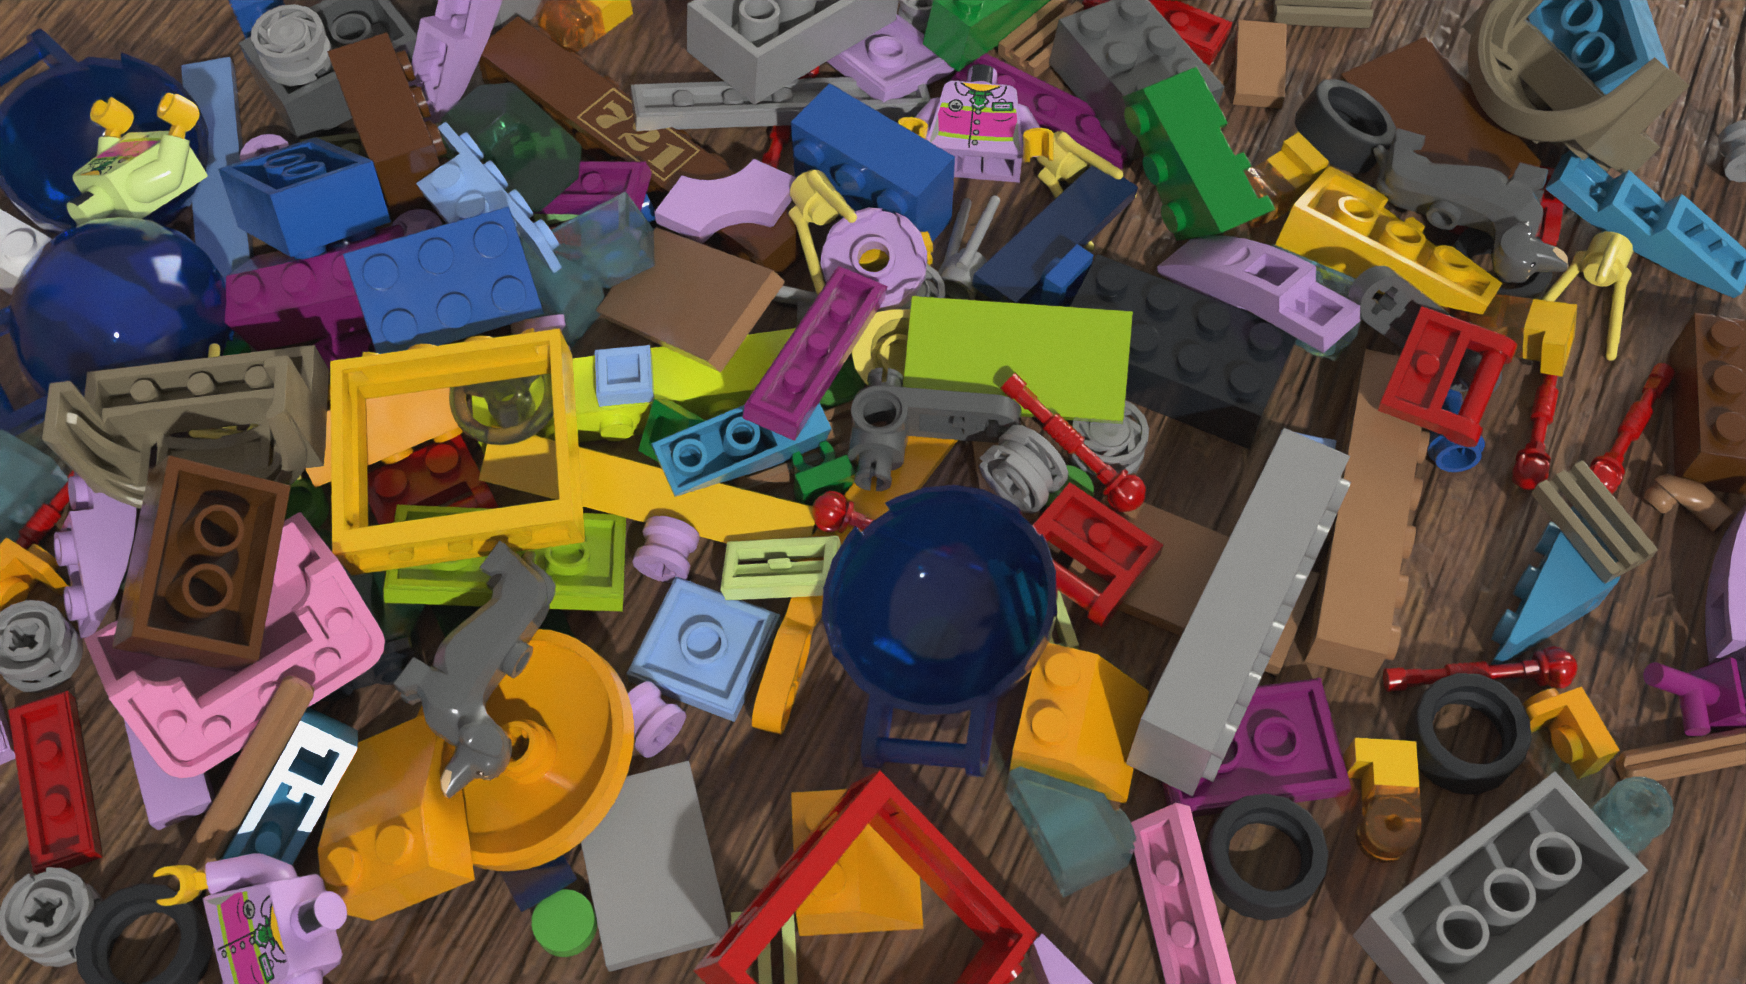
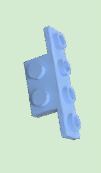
M447 122L438 126L437 128L453 153L454 158L438 167L416 184L443 220L449 224L509 206L515 226L522 238L553 274L560 270L562 266L553 252L559 246V242L542 219L535 223L529 219L534 214L524 198L516 189L509 193L504 190L508 187L505 178L491 160L485 164L480 162L484 156L467 132L458 136Z

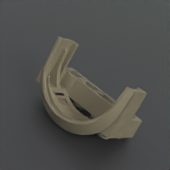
M1486 0L1462 27L1471 35L1468 49V71L1471 86L1482 109L1493 121L1505 130L1519 137L1532 140L1536 144L1539 142H1551L1559 148L1565 144L1579 158L1585 161L1590 157L1606 172L1613 168L1621 174L1627 170L1634 174L1660 149L1644 130L1690 86L1677 73L1667 68L1654 57L1614 90L1605 94L1535 25L1526 20L1544 0ZM1520 77L1528 84L1524 89L1521 85ZM1530 101L1541 110H1536V108L1530 103ZM1548 106H1550L1554 111H1544V110H1545Z
M315 345L87 372L84 397L71 381L50 383L42 440L85 481L94 493H104L117 501L140 509L148 478L151 447L156 443L158 447L156 466L170 455L291 485L301 476L305 468L324 466L329 369ZM245 424L259 425L244 432L222 436L219 439L169 436L173 433Z

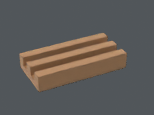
M1069 0L1049 1L999 42L998 55L1017 69L1038 77L1051 66L1049 60L1054 43L1052 41L1056 34L1059 19L1083 11L1084 5L1078 1L1072 5L1069 3ZM1040 47H1041V48L1046 47L1042 52H1040V53H1039L1036 57H1034L1031 61L1026 60L1029 56H1031L1034 52H1036Z

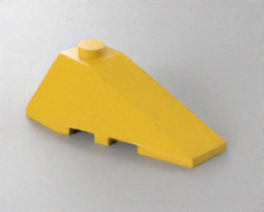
M1330 165L1293 205L1274 246L1315 265L1317 281L1351 287L1356 278L1367 269L1375 266H1387L1440 306L1482 315L1502 285L1499 280L1456 248L1447 245L1436 246L1426 239L1422 233L1425 225L1414 217L1406 218L1403 222L1387 210L1385 205L1388 198L1379 191ZM1380 290L1376 292L1380 294H1385V292H1381Z

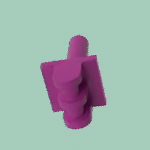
M1729 657L1689 673L1657 662L1650 663L1645 668L1643 679L1647 685L1678 695L1686 735L1702 736L1710 733L1711 729L1724 732L1746 727V699L1742 692V678L1736 659Z

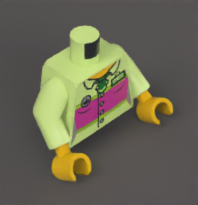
M166 93L157 108V116L172 125L170 131L132 132L121 137L134 121L132 111L113 97L109 98L108 103L101 99L97 100L91 108L90 118L95 123L104 127L106 131L104 137L98 138L97 156L73 174V181L81 192L80 195L67 203V210L74 221L87 230L100 221L135 222L208 177L189 146L190 141L185 139L186 132L190 131L199 119L200 113L197 106L179 94Z

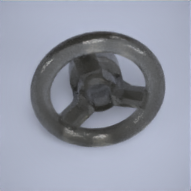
M551 373L450 387L449 404L452 416L461 430L477 441L491 445H510L524 441L541 431L554 416ZM541 376L544 383V395L540 406L536 410L535 401L529 388ZM466 394L484 398L494 421L503 428H493L478 422L469 412ZM514 394L510 400L501 401L506 396Z

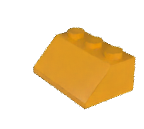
M328 384L324 466L305 468L315 488L328 482L331 485L330 384ZM461 387L366 399L367 466L380 460L384 465L398 462L413 453V446L432 438L435 443H440L461 434L465 430L463 425L472 422L469 406Z

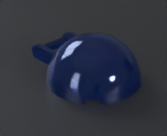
M37 28L26 36L28 43L0 60V87L41 60L50 69L25 80L0 105L1 192L19 213L38 227L79 243L91 245L125 244L146 238L171 224L191 205L203 180L135 222L100 221L87 230L79 226L67 210V203L81 194L73 181V174L97 156L98 138L105 135L106 129L90 118L91 108L97 100L101 99L108 103L109 98L113 97L132 111L134 121L130 128L121 135L123 137L127 133L170 131L172 125L157 116V108L166 93L179 94L197 106L200 113L199 119L195 126L186 132L185 139L190 141L189 146L204 170L207 171L209 133L197 102L179 81L156 65L122 52L121 60L87 57L77 62L42 29Z
M128 217L93 219L67 228L45 243L23 268L13 289L10 305L0 310V337L10 332L11 344L19 367L41 398L15 411L0 382V440L16 436L45 421L50 383L71 381L84 397L87 372L208 358L209 346L213 343L220 346V356H223L227 340L233 342L234 330L225 323L227 300L223 276L208 254L186 235L175 229L165 227L153 221Z
M959 485L924 487L887 501L885 504L889 511L874 520L862 532L855 526L847 535L831 562L823 587L822 619L833 656L841 663L855 684L869 694L861 743V761L864 767L881 768L884 762L965 768L967 776L984 777L988 769L997 700L1011 691L1036 666L1051 639L1058 613L1056 569L1048 543L1043 534L1040 535L1021 515L1020 508L1012 502L984 489ZM896 708L927 716L960 714L971 711L967 742L965 744L890 738L893 709Z

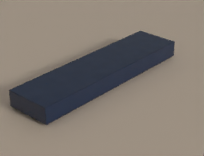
M1091 166L974 273L972 286L995 302L1024 304L1043 286L1040 284V277L1050 261L1055 257L1063 259L1076 244L1082 248L1088 244L1135 199L1138 186L1124 177L1118 180Z

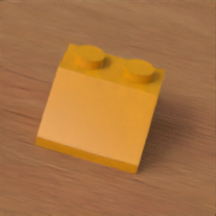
M1038 641L1014 743L1009 776L1126 804L1134 769L1127 765L1126 762L1141 717L1146 709L1149 691L1098 654Z
M847 789L791 792L793 851L800 846ZM868 824L796 910L799 936L923 929L920 877Z

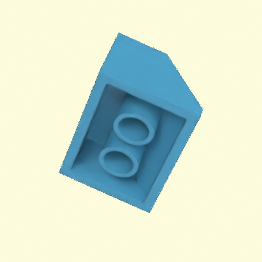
M1544 0L1528 16L1529 21L1605 94L1614 90L1654 57L1669 68L1647 0Z

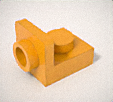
M6 537L0 543V612L12 604L25 601L28 593L38 582L62 596L65 587L68 585L56 573L60 568L56 558L36 544H32L26 550Z
M1582 686L1559 694L1556 688H1550L1535 694L1523 703L1525 711L1530 718L1531 733L1548 727L1556 754L1563 762L1569 763L1577 779L1599 772L1620 751Z

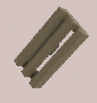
M1273 0L1274 23L1370 28L1373 19V10L1370 9L1372 0Z
M1583 460L1575 464L1570 471L1566 472V470L1559 472L1551 481L1548 482L1546 479L1540 482L1531 493L1604 584L1650 560L1658 551L1657 547ZM1562 491L1583 517L1581 520L1558 494ZM1595 537H1600V539L1605 543L1609 550L1619 560L1618 562H1614V560L1600 545V543L1595 539Z

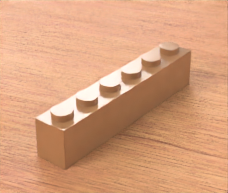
M1365 349L1353 378L1341 452L1350 456L1341 478L1351 481V484L1325 539L1304 662L1374 678L1385 659L1394 660L1400 642L1401 627L1392 625L1394 609L1402 608L1407 593L1409 577L1400 574L1402 559L1408 560L1414 545L1416 527L1407 525L1409 510H1416L1421 497L1423 479L1414 476L1416 463L1422 464L1425 459L1430 432L1421 430L1422 427L1378 411L1400 356Z

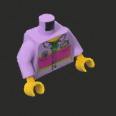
M978 64L972 66L968 71L967 82H947L944 85L941 97L931 99L915 117H904L898 120V124L955 156L954 177L1020 183L1022 155L1024 163L1030 162L1031 157L1039 156L1048 158V161L1054 160V133L1049 129L1041 128L1029 108L1018 104L1017 90L1013 86L997 84V71L989 65Z
M260 853L206 863V870L197 871L189 865H175L160 868L153 874V877L174 874L180 882V889L175 897L156 900V903L162 906L190 902L198 896L200 890H209L211 895L202 899L223 984H323V977L341 962L342 951L336 929L342 927L345 923L347 908L344 900L338 894L325 890L323 879L317 874L297 877L292 865Z

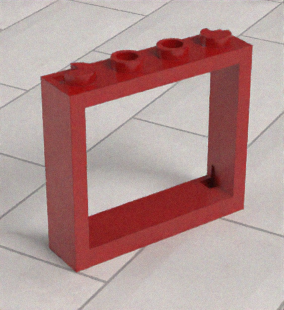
M879 770L852 783L693 971L705 984H757L745 971L868 824L984 942V945L954 984H1009L1024 970L1020 963L1024 959V954L1039 934Z

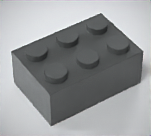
M324 0L309 7L320 17L332 49L387 32L395 53L405 50L410 64L412 63L417 35L389 0ZM251 37L238 42L257 85L299 142L300 139L315 138L352 119L332 63L327 71L322 68L315 74L317 80L305 85L287 86L276 83L267 76L251 41Z
M1110 0L1059 19L1049 63L1079 99L1087 102L1096 113L1095 118L1099 120L1100 125L1119 148L1121 145L1125 147L1128 153L1127 158L1130 161L1142 157L1144 154L1137 136L1132 134L1126 124L1124 116L1126 106L1122 98L1123 96L1197 66L1219 105L1225 87L1149 0Z

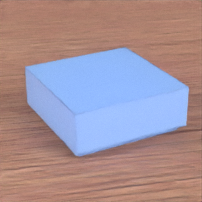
M650 345L595 350L596 396L599 407L653 402L654 382Z

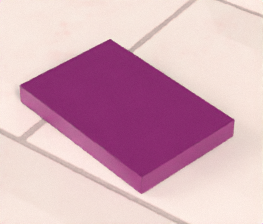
M1321 678L1257 686L1214 781L1211 782L1201 777L1193 796L1162 782L1167 806L1174 803L1188 805L1191 808L1192 816L1197 817L1222 813L1224 808L1244 796L1264 793L1285 797L1295 803L1347 796L1352 788Z

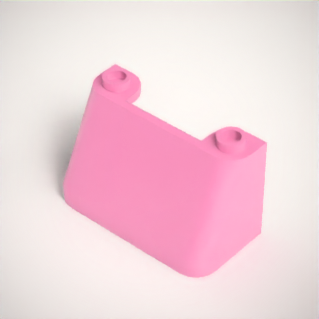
M301 512L284 521L259 661L234 672L113 649L112 645L117 621L110 623L84 639L106 693L113 705L158 766L168 775L177 778H190L202 774L243 749L284 677L288 675L295 676L314 687L313 699L308 706L310 707L375 665L384 651L385 644L381 628L341 563Z

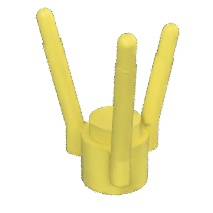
M1064 131L1054 133L1053 161H1048V158L1043 156L1037 157L1038 162L1044 167L1038 174V178L1049 187L1055 199L1064 191L1059 183L1060 181L1073 183L1091 166L1118 180L1124 175L1121 169L1080 145ZM1092 240L1084 246V249L1088 252L1094 250Z
M810 170L798 176L790 187V197L795 206L789 211L788 215L797 227L816 293L819 295L825 283L808 223L814 222L817 225H826L835 220L839 214L848 222L854 223L857 220V215L854 213L855 210L848 205L840 192H837L822 171Z
M1605 231L1598 233L1592 238L1587 251L1576 252L1570 266L1540 300L1555 301L1579 272H1584L1586 280L1593 285L1605 287L1613 284L1614 290L1605 354L1607 360L1613 361L1617 357L1626 288L1632 275L1627 265L1633 253V245L1622 234Z

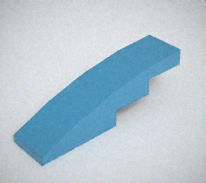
M1571 150L1562 155L1545 189L1585 221L1602 232L1608 231L1622 234L1629 239L1633 245L1634 252L1681 277L1732 298L1742 294L1746 285V249L1687 197L1680 194L1665 202L1630 170L1616 178H1612L1590 157L1584 161Z

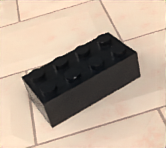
M1097 254L1070 307L1133 311L1125 400L1250 450L1287 368L1297 338L1257 315Z

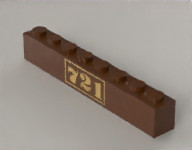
M517 16L488 39L478 62L484 83L548 131L561 129L564 142L589 161L646 162L652 171L646 194L655 210L682 175L698 180H716L736 173L729 168L721 156L716 153L709 154L695 144L683 129L676 130L670 127L651 131H636L631 97L624 93L612 78L608 76L602 77L588 67L586 62L577 53L567 52L556 44L542 28H534ZM787 206L772 227L755 223L735 224L720 229L704 243H701L774 270L781 278L805 257L797 227L788 215L792 209Z

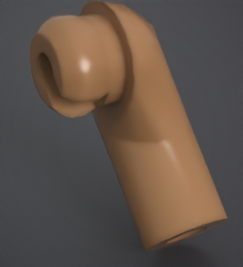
M1663 474L1654 479L1656 483L1644 493V498L1660 513H1667L1677 502L1681 503L1712 532L1718 530L1735 513L1703 484L1671 474Z

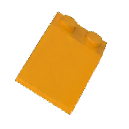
M424 714L358 742V749L333 791L318 846L320 877L323 879L326 891H332L344 900L347 915L374 921L475 880L462 789L451 798L445 797L441 790V775L452 758L456 747L432 732L426 724Z

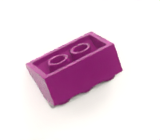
M399 224L377 229L375 234L362 240L345 241L343 238L325 245L326 251L322 254L307 259H295L294 256L289 257L281 251L254 256L226 276L225 323L257 352L367 329L343 259V254L404 237V229Z

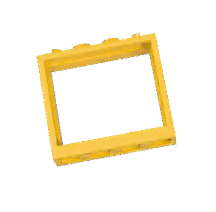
M530 328L521 334L496 338L473 336L464 342L439 346L417 344L404 351L383 354L362 352V357L330 361L332 553L351 575L484 557L491 553L499 540L505 543L513 552L585 542L573 359L560 328L535 332L534 328ZM551 373L559 500L368 526L366 399Z

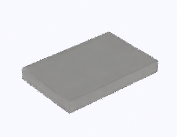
M689 761L627 776L617 799L607 815L581 842L605 963L609 972L715 944L729 929Z

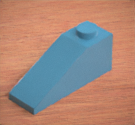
M308 707L220 860L260 853L292 865L358 749V730Z

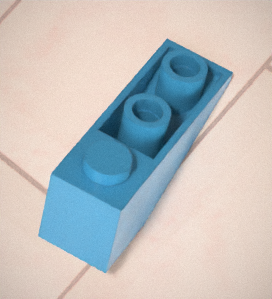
M820 403L795 441L743 419V405L651 443V446L674 497L776 466L792 459L793 453L798 451L802 455L818 448L820 442L827 440L832 429Z
M1572 506V511L1581 520L1583 517L1576 510V508ZM1549 521L1534 548L1535 552L1543 555L1538 567L1536 568L1528 564L1513 591L1514 596L1522 599L1516 612L1506 609L1492 634L1491 640L1500 644L1491 665L1507 664L1597 608L1618 583L1621 576L1604 584L1554 522ZM1595 537V539L1610 555L1614 562H1618L1619 560L1609 550V548L1600 539V537Z

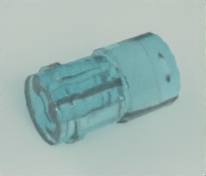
M1632 777L1616 783L1607 793V796L1601 798L1591 810L1636 857L1648 846L1652 839L1662 835L1669 827L1674 806L1667 790L1657 781L1647 777Z

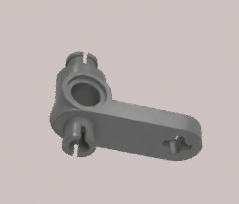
M1375 266L1364 271L1353 282L1348 294L1349 300L1360 305V318L1402 349L1405 346L1421 306L1456 318L1387 266ZM1378 290L1385 292L1380 300L1372 299ZM1466 349L1450 388L1458 392L1468 391L1482 358L1479 352ZM1502 372L1499 375L1493 392L1499 387L1502 381Z
M883 367L872 369L868 373V387L857 392L851 406L852 426L848 458L857 466L855 484L864 490L870 491L872 477L875 476L877 477L876 491H884L890 488L892 481L891 471L901 467L904 462L908 436L999 443V437L1012 425H1021V407L1013 399L1002 395L902 387L903 375L891 368H888L887 381L882 382ZM879 421L889 423V425L883 427H875L870 424Z

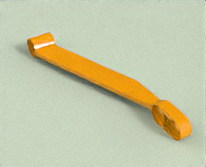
M908 436L904 462L901 467L891 471L892 481L890 488L884 491H876L877 477L873 476L870 491L864 490L853 483L844 495L847 502L849 500L854 502L853 511L893 526L958 440ZM847 527L842 534L837 531L827 533L818 528L811 536H838L842 544V556L838 557L840 576H836L839 585L838 595L791 597L786 615L777 631L757 693L752 715L753 728L780 735L784 733L806 666L814 627L883 538ZM824 557L804 558L803 561H820L824 560Z

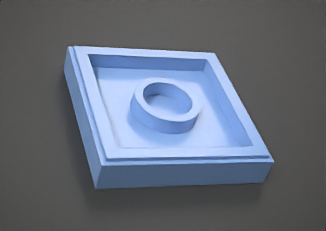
M676 576L627 672L628 681L636 685L646 681L652 682L660 689L662 695L735 722L781 625V616L742 600H725L723 594Z

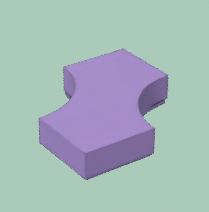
M755 159L741 171L722 179L698 180L682 175L654 212L656 223L699 243H704L720 229L735 224L755 223L772 227L792 201L790 187L797 177Z

